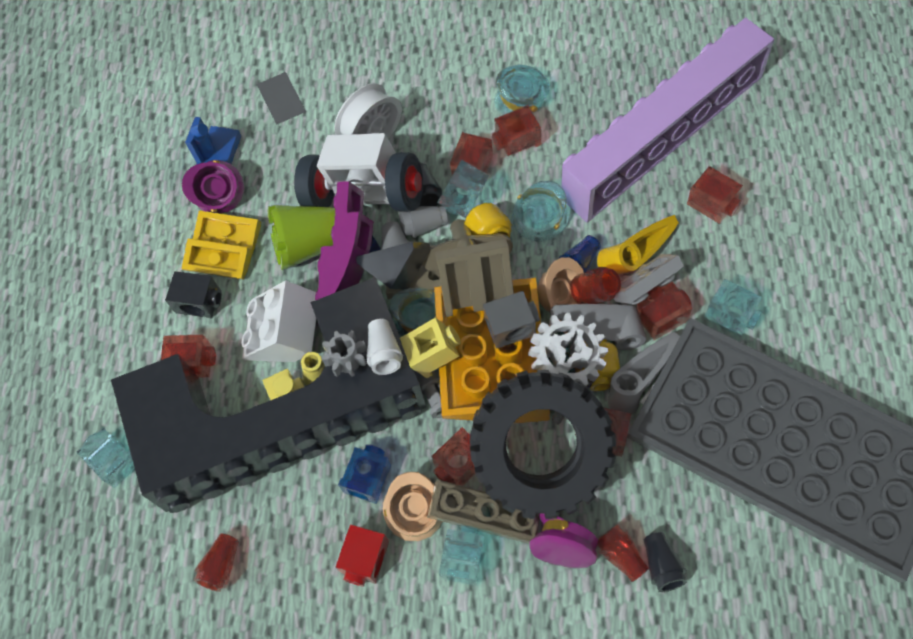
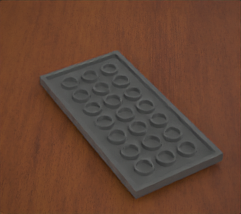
M690 318L628 432L627 438L900 583L907 581L913 567V427Z

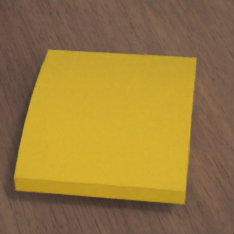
M198 211L193 239L187 238L181 269L244 280L262 222L258 219Z

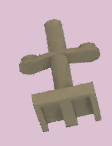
M458 219L450 226L452 240L430 246V252L422 265L427 270H438L446 317L453 316V309L473 306L474 312L482 311L483 304L514 294L509 256L513 245L508 236L499 233L494 235H472L469 228L464 224L465 220Z

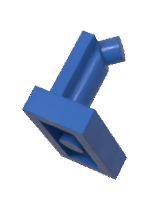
M195 117L185 143L196 164L212 160H221L232 164L241 139V133L236 129L210 126L208 130L202 119Z

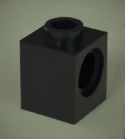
M174 271L165 301L176 314L212 318L215 308H218L221 304L222 292L212 276Z

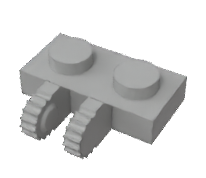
M661 254L648 264H643L638 269L632 271V275H621L616 278L617 285L609 291L616 302L631 305L637 304L645 300L649 295L648 291L654 287L662 286L675 278L674 273L683 268L684 265L679 255Z

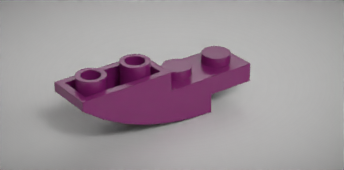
M350 181L337 182V193L333 200L335 222L331 231L333 246L321 247V256L317 265L319 285L315 300L359 284L364 272V268L357 264L356 257L369 253L374 221L363 215L364 191Z

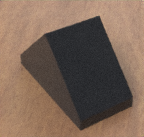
M412 241L357 256L356 261L358 265L388 288L408 290L430 252V244Z

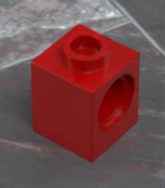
M350 524L335 567L341 574H345L343 580L364 587L366 581L376 584L388 548V538L385 534Z

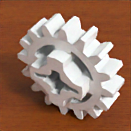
M565 313L562 321L556 315H553L549 320V325L542 322L537 329L540 334L534 333L530 342L536 346L530 348L528 355L537 357V360L534 361L531 367L533 370H549L550 373L555 374L561 372L587 386V379L594 382L599 377L597 370H602L606 366V362L601 357L607 354L608 348L599 346L605 336L604 334L594 335L595 323L589 326L583 325L584 316L582 315L576 321H572L570 313ZM562 331H568V333L561 336L555 334ZM570 342H572L571 347H570V349H571V352H570L571 357H569V359H568V360L566 361V363H565V362H564V360H565V358H566V355H565L566 349H565V347H567L568 344H569ZM547 356L550 357L553 365L549 362ZM573 368H578L580 370L582 368H585L584 370L577 373H568V371Z

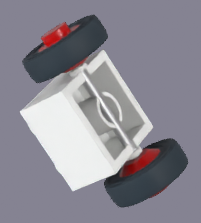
M385 133L327 135L321 154L303 156L296 166L294 175V189L300 206L330 207L334 193L335 195L337 193V182L350 181L364 191L363 204H390L393 210L399 212L416 210L423 193V173L419 159L413 153H396Z

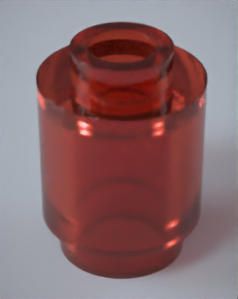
M598 267L580 273L572 279L570 285L571 295L577 304H599L612 300L618 294L621 288V280L613 269Z

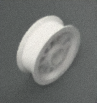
M370 83L364 85L351 94L340 108L334 125L335 134L385 133L389 139L401 118V102L396 97L386 96V91L380 84Z

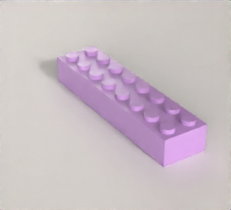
M746 17L737 25L729 26L721 38L714 43H708L695 59L686 61L670 79L662 80L655 91L647 98H640L631 111L624 116H618L601 135H594L586 147L579 153H573L567 157L562 165L561 200L585 222L591 221L760 80L774 38Z

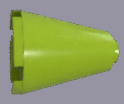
M289 205L268 206L269 224L274 223L271 233L272 243L278 265H281V270L291 268L320 255L321 247L333 246L331 231L335 222V208Z

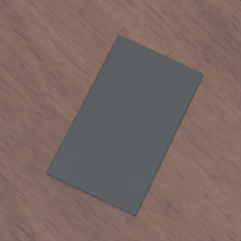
M286 72L257 84L276 125L306 112Z

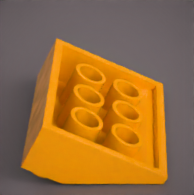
M536 278L512 280L514 294L523 291L527 302L533 301L535 303L540 318ZM441 286L434 287L436 318L447 327L451 325L461 340V344L456 346L459 357L439 367L442 419L473 421L476 409L479 410L482 405V399L488 392L492 393L497 388L499 382L505 378L508 381L517 377L516 373L527 371V373L537 372V370H533L531 367L534 361L537 360V357L528 355L530 348L536 345L530 342L532 338L530 337L496 349L484 318V311L474 312L473 306L453 309V316L446 317ZM541 319L535 323L537 334H540L537 329L541 324ZM550 409L530 411L519 417L514 423L550 421Z

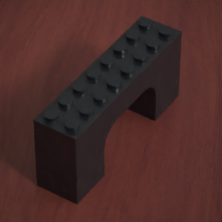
M376 278L366 280L310 303L325 342H329L334 337L335 331L346 335L354 331L357 338L356 343L364 341L366 348H368L369 323L376 319L387 320L403 355V359L400 362L401 366L394 373L379 375L374 373L372 368L366 364V366L359 365L355 370V376L341 372L337 377L332 371L333 365L325 366L320 376L311 384L227 417L210 415L199 377L179 354L111 379L142 496L165 512H181L190 507V502L200 498H216L223 494V489L235 484L237 486H244L254 482L257 479V475L267 471L272 473L283 471L290 466L292 461L302 457L303 459L315 458L321 455L323 449L335 444L336 446L350 444L359 434L367 431L369 433H376L387 428L389 422L399 418L409 420L418 416L421 410L426 408L422 391L414 370L409 366L400 336ZM366 350L364 353H361V355L365 358V361H366V363H367V350ZM342 352V357L348 355V352Z

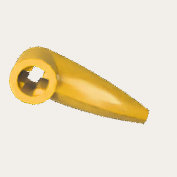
M675 215L645 227L620 244L602 249L597 256V265L602 274L612 277L634 271L642 266L664 244L679 224Z

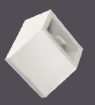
M285 280L251 299L246 311L248 316L247 330L242 337V347H244L242 359L248 361L296 362L302 359L306 353L312 352L316 316L310 302L315 301L316 292Z

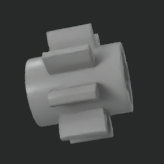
M335 331L334 337L329 342L322 343L325 350L329 353L322 357V361L325 366L333 365L332 371L337 377L341 372L355 376V370L359 365L366 366L367 364L365 358L361 355V353L367 350L364 341L356 343L357 338L354 331L349 332L348 335L339 334L338 331ZM347 351L348 355L342 357L341 353Z

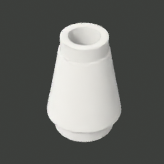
M385 319L373 320L368 325L367 364L376 374L387 375L394 373L401 366L402 352L389 322Z

